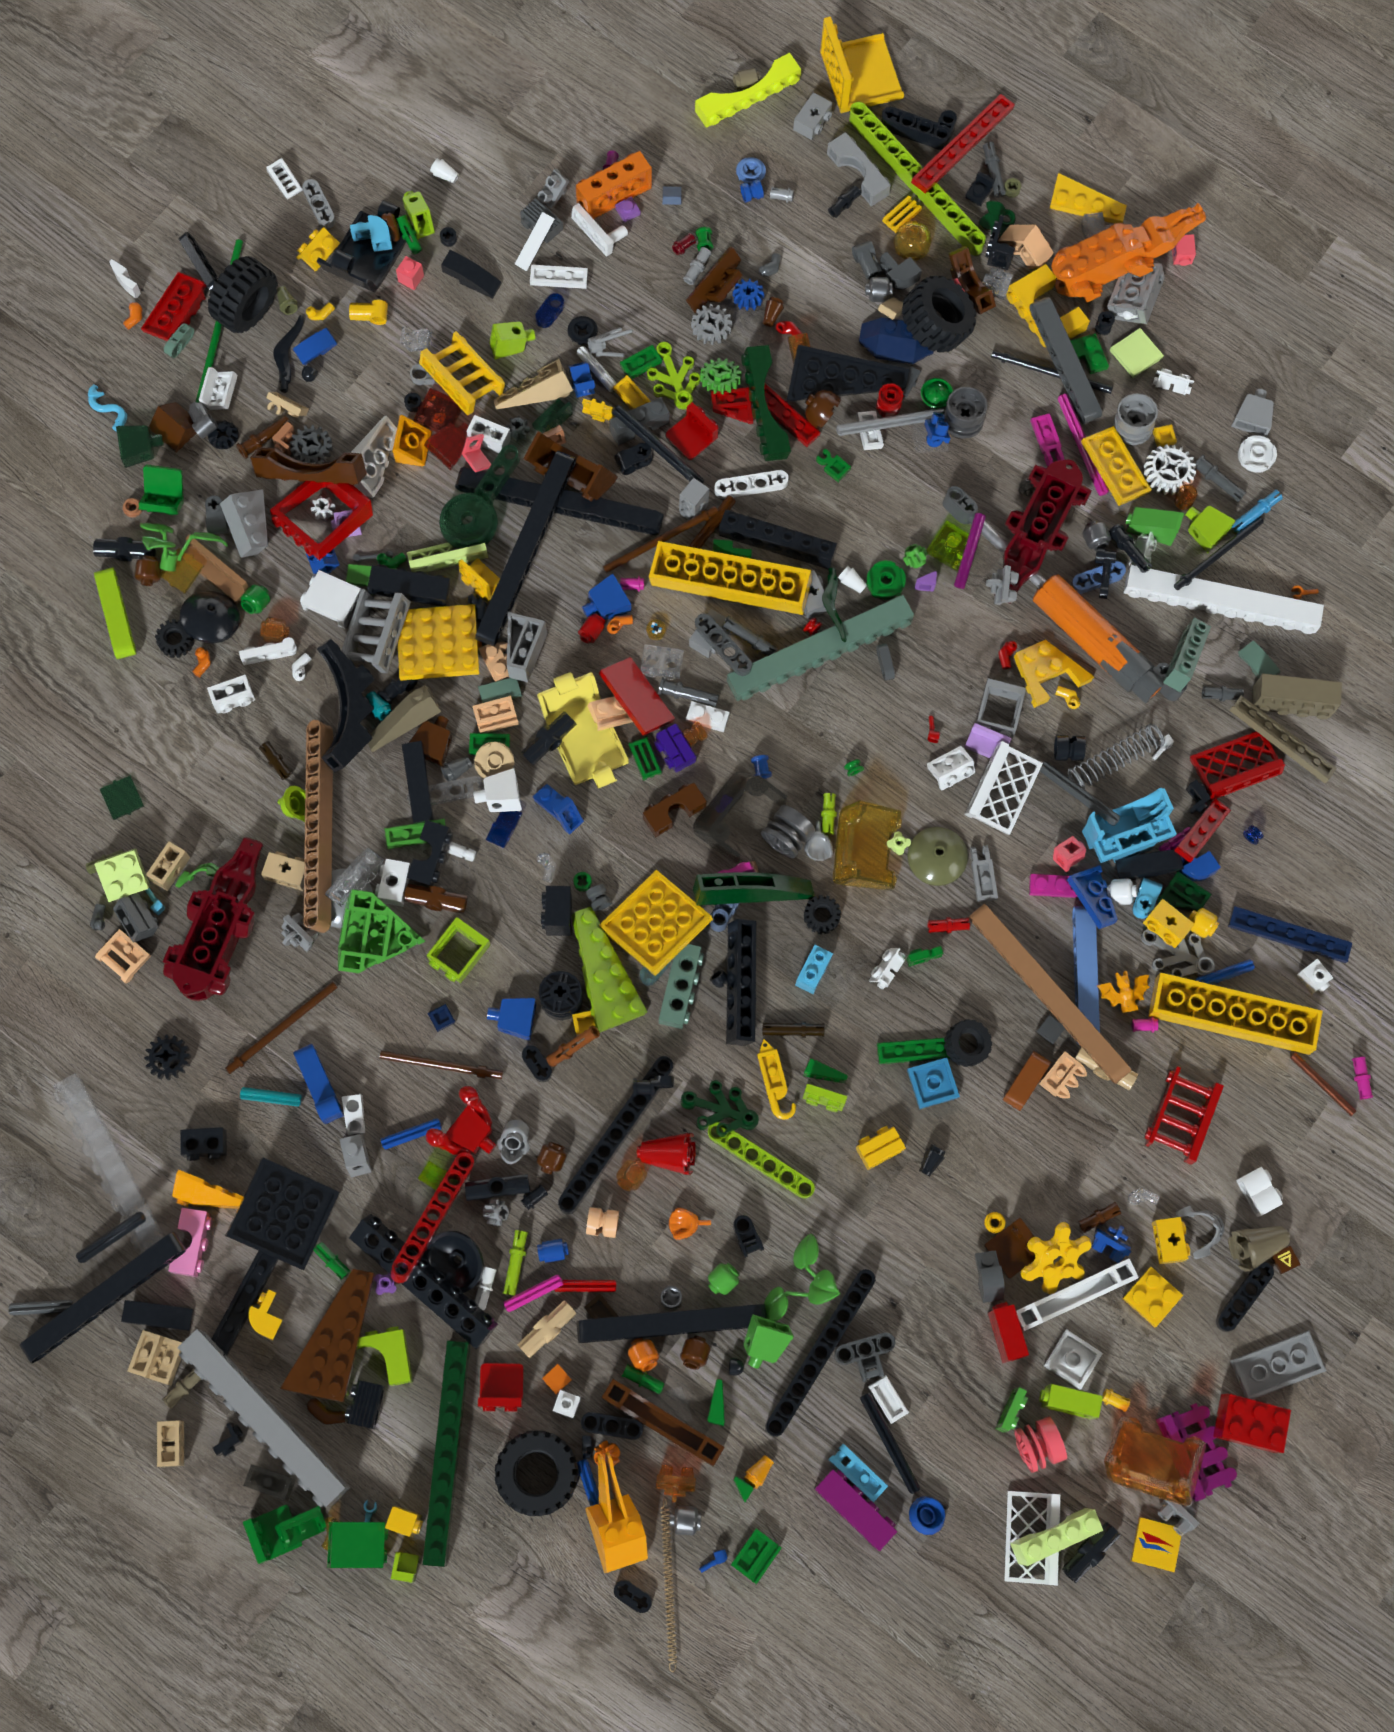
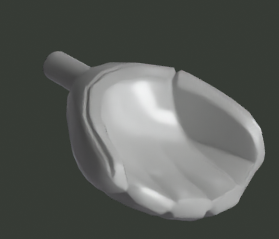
M816 821V831L804 847L809 858L815 861H824L831 858L834 854L831 839L821 832L820 821Z

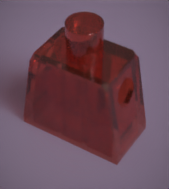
M463 422L456 428L452 423H449L429 437L424 446L451 471L462 456L467 439L466 431L469 426Z

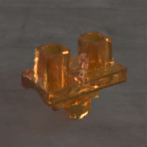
M662 1465L659 1474H657L656 1488L664 1489V1495L672 1496V1502L676 1503L677 1496L685 1497L686 1491L695 1492L696 1478H694L693 1468L683 1467L681 1469V1476H672L673 1467Z

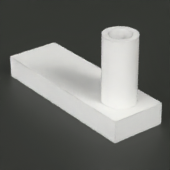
M579 203L573 206L571 218L606 257L612 254L613 244L628 235V231L623 225L606 234Z

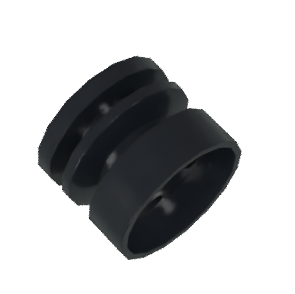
M552 972L542 980L539 986L538 994L542 1009L547 1016L554 1020L563 1021L571 1019L572 1014H577L581 1009L583 1003L581 985L578 979L569 972ZM559 990H563L562 997H558Z

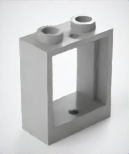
M988 678L976 724L1013 738L1017 729L1026 688ZM989 694L1017 701L1011 727L982 720Z

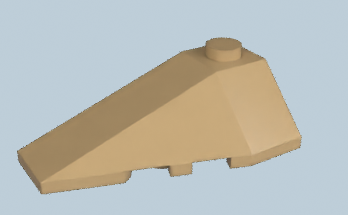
M560 359L537 371L538 375L534 378L527 377L524 379L519 388L513 387L494 399L496 409L555 400L570 395L571 391H573L572 384Z

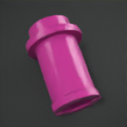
M640 576L638 578H620V585L623 590H638L640 592V590H644V578H640Z
M1150 1017V1019H1132V1031H1151V1033H1154V1031H1158V1019Z

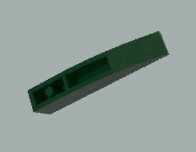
M732 872L697 874L693 886L697 906L805 900L815 897L811 880L770 873Z

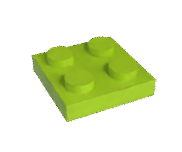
M807 1084L802 1099H805L807 1104L813 1106L821 1104L826 1106V1109L829 1111L838 1112V1110H843L847 1096Z

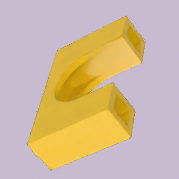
M1046 264L1009 285L1007 292L1008 301L1014 304L1020 317L1025 319L1030 330L1036 333L1043 347L1046 346L1031 315L1030 304L1034 303L1037 297L1055 286L1057 278ZM1080 307L1060 317L1070 340L1086 331L1090 322Z

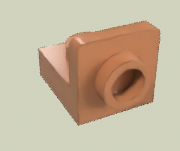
M286 422L272 437L275 445L274 448L287 456L292 454L287 444L293 441L292 435H296L293 425L289 422Z

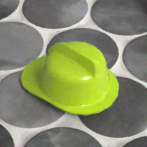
M295 785L289 786L277 803L280 805L285 816L297 818L305 822V790Z

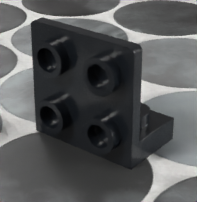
M1000 215L999 221L994 223L985 257L988 258L987 265L1009 270L1015 248L1006 243H997L1004 216Z

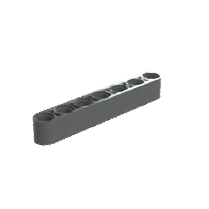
M1046 297L1030 304L1031 315L1080 422L1086 424L1102 416L1101 407L1052 300Z

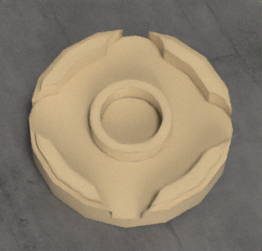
M497 741L488 742L481 746L476 752L474 760L475 769L482 778L513 769L515 763L514 755L510 748Z

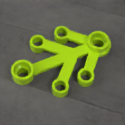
M661 342L657 345V352L663 359L669 376L658 372L656 368H649L647 378L650 381L659 380L673 386L676 392L665 389L662 384H656L653 388V393L656 397L665 396L674 400L675 406L679 409H687V406L693 402L691 395L693 389L700 384V375L693 372L689 376V383L685 390L682 387V382L688 370L694 367V359L686 356L677 374L670 357L672 347L668 342ZM690 361L691 364L687 365L685 362ZM653 372V373H655L656 375H655V376H650L649 374ZM696 377L698 378V380L693 381L692 378ZM662 389V392H656V390ZM685 399L687 402L683 403L680 400Z

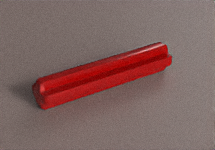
M562 1280L563 1285L554 1290L555 1292H615L616 1280Z

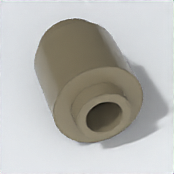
M755 68L738 71L737 74H733V83L736 90L748 89L761 80L760 73Z

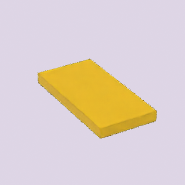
M1114 426L1082 439V445L1118 506L1152 491Z

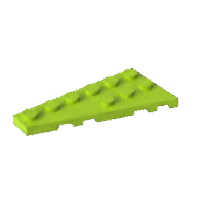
M592 907L574 912L572 914L575 936L579 941L580 949L578 951L583 961L582 971L587 996L591 1001V1016L594 1017L595 1027L599 1030V1033L645 1015L648 1011L606 933L599 926L600 922Z

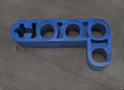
M310 1044L294 1051L293 1054L322 1122L328 1124L343 1117L342 1108L314 1045Z

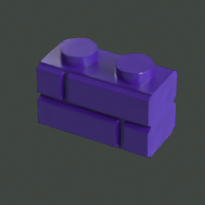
M677 724L656 734L655 746L659 752L663 751L666 758L664 760L669 769L673 768L675 773L696 762V755Z

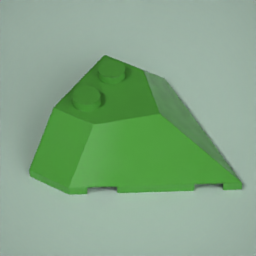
M351 889L344 908L338 944V971L363 972L375 964L384 962L426 941L375 894L368 891Z

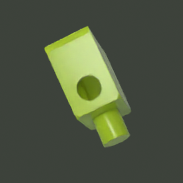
M407 191L402 200L407 218L413 230L417 233V239L435 233L430 210L420 192ZM418 215L423 217L421 221L418 220Z
M520 321L493 324L489 344L494 359L523 352L526 342L535 340V332L533 329L524 330L523 324Z
M1192 506L1185 514V516L1193 521L1188 532L1207 553L1219 543L1235 523L1233 518L1212 506H1207L1202 512H1199Z

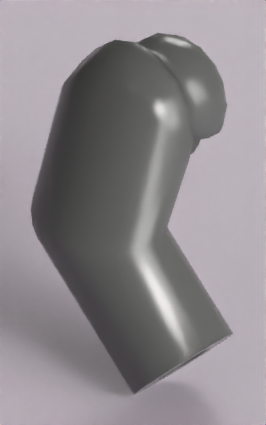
M777 253L772 254L771 262L760 266V275L770 276L776 274L779 270L781 255Z

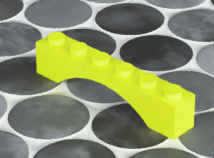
M788 53L774 60L766 76L752 87L735 93L719 94L711 92L695 100V112L706 128L716 125L721 120L732 117L736 112L747 109L752 104L763 101L774 93H779L789 85L796 84L801 77V68L791 53Z

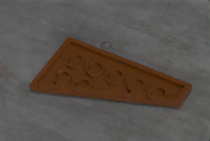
M352 1269L280 1389L339 1402L345 1401L375 1273Z

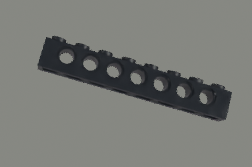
M372 1214L363 1218L349 1237L350 1240L389 1274H391L393 1262L405 1244L395 1231L388 1229L380 1218ZM413 1249L406 1251L409 1256L417 1255ZM423 1257L419 1260L409 1279L401 1283L475 1349L485 1343L498 1326V1323L494 1321L490 1314L480 1309L474 1300L465 1296L458 1286L449 1282L442 1272L434 1269L429 1261ZM402 1267L395 1269L398 1274H405L407 1272ZM438 1290L442 1292L443 1297L438 1293ZM454 1304L458 1306L459 1311L454 1307ZM470 1318L474 1320L475 1324L470 1321Z

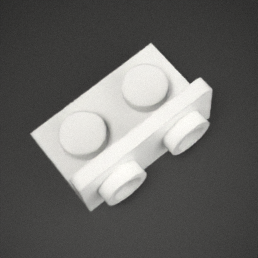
M962 746L927 763L928 770L937 779L941 790L951 787L975 773L974 761Z

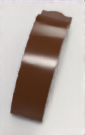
M963 246L949 253L952 265L950 269L952 278H957L964 291L968 293V298L970 301L972 300L974 304L973 309L976 310V313L982 314L996 307L992 289L986 287L979 280L974 270L969 248Z

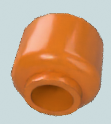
M638 1338L631 1343V1347L628 1350V1356L635 1369L645 1372L657 1365L659 1353L651 1340Z

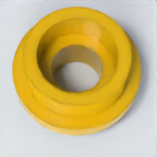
M998 1212L989 1213L984 1220L985 1228L991 1233L1001 1232L1006 1224L1005 1218ZM992 1219L998 1221L997 1227L991 1225Z

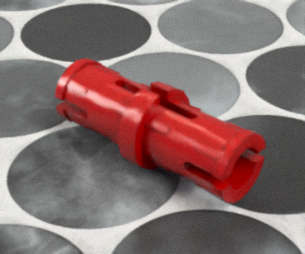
M946 917L944 920H928V932L951 933L952 931L970 930L969 917L957 919Z

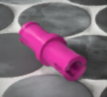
M1365 1057L1352 1058L1356 1076L1354 1081L1357 1082L1360 1100L1373 1098L1369 1081L1371 1075H1368Z

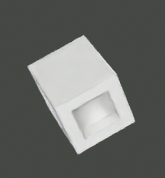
M560 1390L553 1412L574 1419L581 1397Z

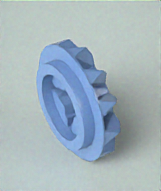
M748 157L738 163L736 174L739 181L752 183L754 180L759 179L761 182L765 178L766 168L761 160ZM748 169L750 171L754 170V175H752L751 173L747 174Z

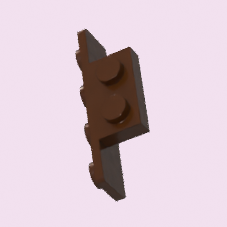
M733 247L727 249L686 299L694 313H696L697 309L701 311L702 306H705L708 301H723L729 291L743 276L740 270L735 269L741 262V259Z

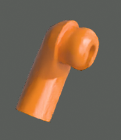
M632 615L614 616L607 625V631L610 634H616L623 625L633 624Z
M199 647L195 651L198 665L192 671L199 678L211 665L209 652L203 647Z

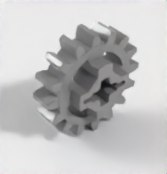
M710 304L709 308L703 305L702 311L697 309L696 315L692 316L691 328H693V335H697L698 341L704 339V344L707 341H710L711 345L714 344V341L720 344L721 338L726 340L727 334H731V315H726V309L720 310V305H717L716 308H713L712 304Z

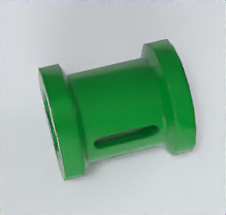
M709 227L698 228L695 231L698 237V251H700L701 247L711 251L714 248L711 242L712 229Z

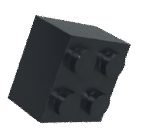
M546 886V892H542L543 909H545V912H541L542 929L546 930L547 936H571V886Z

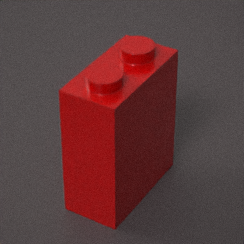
M1004 1302L992 1307V1311L988 1313L1002 1364L1028 1356L1029 1352L1014 1304L1008 1306V1303Z

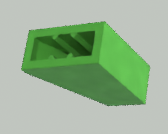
M1135 507L1133 513H1129L1125 524L1128 525L1126 532L1138 536L1142 533L1149 536V533L1152 532L1157 542L1171 546L1180 529L1184 513Z

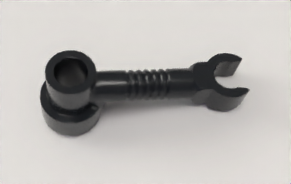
M1097 548L1095 563L1103 564L1099 595L1101 599H1107L1111 563H1115L1117 551H1107L1105 548Z

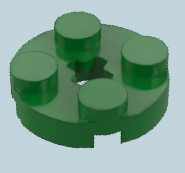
M888 560L879 561L874 564L869 570L866 579L871 595L884 600L900 596L906 583L904 570L899 568L896 563ZM884 576H887L888 579H891V582L884 584L881 580H883Z

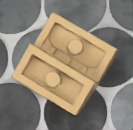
M143 1330L127 1372L172 1386L181 1361L179 1356L181 1351L177 1347L182 1342Z

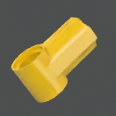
M373 300L371 303H350V320L370 321L375 325H384L387 322L388 304L383 300Z

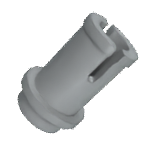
M772 186L770 199L785 200L786 203L793 201L794 190Z

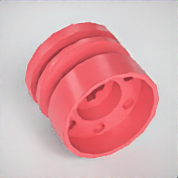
M1050 1416L1035 1422L1036 1432L1033 1431L1029 1424L1024 1426L1025 1433L1021 1428L1014 1430L1019 1454L1031 1473L1038 1471V1465L1041 1469L1046 1468L1045 1457L1052 1464L1067 1459L1063 1440Z

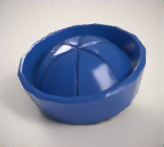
M922 1496L911 1504L909 1520L918 1532L924 1535H933L944 1526L945 1510L938 1500L929 1496Z

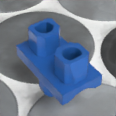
M933 412L931 420L926 419L924 423L928 433L926 441L931 447H938L943 441L949 444L950 441L948 434L949 425L944 422L945 415L942 413Z
M1120 1225L1117 1230L1109 1226L1107 1232L1113 1236L1099 1228L1096 1229L1092 1244L1093 1249L1102 1253L1108 1244L1113 1247L1109 1258L1117 1263H1120L1125 1255L1129 1256L1131 1253V1247L1118 1240L1121 1239L1126 1242L1128 1236L1122 1233L1123 1226Z

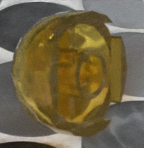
M909 221L898 228L894 238V248L902 258L907 259L911 257L913 260H919L924 258L930 250L931 233L923 223Z

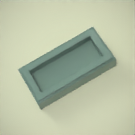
M508 678L478 686L482 703L511 696L512 699L522 697L518 680Z

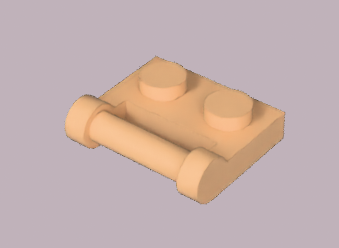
M120 929L95 956L97 960L103 961L115 971L124 983L130 982L134 974L151 957L136 942L133 943L130 937ZM111 950L130 965L127 971L108 955Z

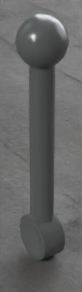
M387 551L385 555L392 558L393 552ZM355 554L353 555V561L358 563L363 559L377 558L379 554L364 556Z

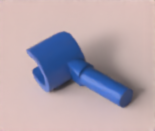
M726 1550L714 1552L715 1560L700 1567V1572L703 1573L717 1564L726 1562Z

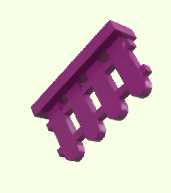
M1197 1403L1190 1405L1192 1410L1180 1415L1176 1411L1156 1419L1187 1494L1194 1502L1212 1495V1489L1219 1486L1231 1487V1481L1237 1477V1472L1234 1468H1224L1222 1460L1227 1458L1228 1452L1224 1447H1215L1213 1442L1216 1439L1213 1437L1215 1427H1207L1204 1419L1210 1415L1209 1408L1207 1406L1198 1407ZM1197 1422L1200 1431L1188 1435L1185 1427ZM1206 1443L1209 1451L1197 1456L1194 1448ZM1215 1464L1218 1472L1206 1477L1203 1469Z

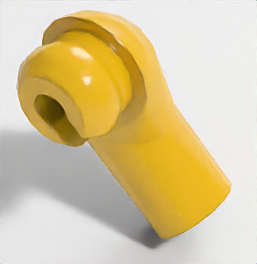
M329 302L321 310H316L310 306L306 309V314L310 320H324L335 310V307Z
M1061 686L1057 687L1055 695L1064 697L1069 708L1077 709L1080 706V700L1074 690Z

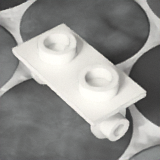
M1161 368V371H1156L1155 374L1159 375V377H1154L1153 384L1156 387L1169 390L1170 385L1174 384L1172 392L1183 395L1190 394L1192 387H1189V384L1194 383L1193 380H1190L1191 376L1180 374L1179 376L1172 375L1171 370Z
M1152 532L1149 533V536L1142 533L1138 536L1135 545L1151 563V554L1156 549L1157 541ZM1130 559L1129 566H1131V565L1137 566V565Z
M890 948L885 951L882 956L883 960L871 972L872 976L869 982H878L877 986L881 989L889 986L895 976L890 972V969L898 972L905 962V955L899 952L900 948Z

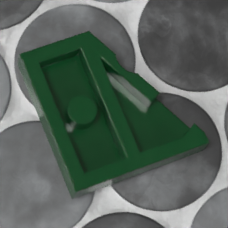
M1177 872L1157 900L1156 905L1164 899L1174 908L1197 912L1200 908L1204 907L1212 894L1180 872Z

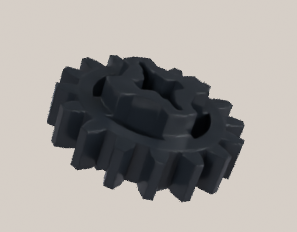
M166 1034L164 1040L158 1036L156 1044L152 1041L150 1042L152 1049L145 1050L149 1053V1056L144 1057V1059L150 1062L146 1067L152 1069L150 1073L153 1076L158 1073L157 1077L161 1080L165 1076L169 1081L171 1075L179 1078L178 1072L185 1073L183 1067L190 1066L186 1059L191 1058V1055L186 1053L190 1049L188 1046H184L185 1042L182 1039L178 1041V1037L175 1035L170 1039V1036ZM172 1045L177 1046L180 1052L173 1051ZM170 1054L172 1057H169L168 1061L164 1060ZM155 1063L162 1064L163 1070L159 1069Z

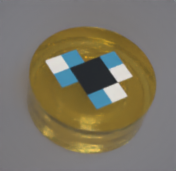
M651 620L646 627L647 636L652 640L662 639L666 634L665 624L661 620Z

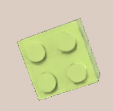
M136 848L97 861L94 864L108 902L150 887Z

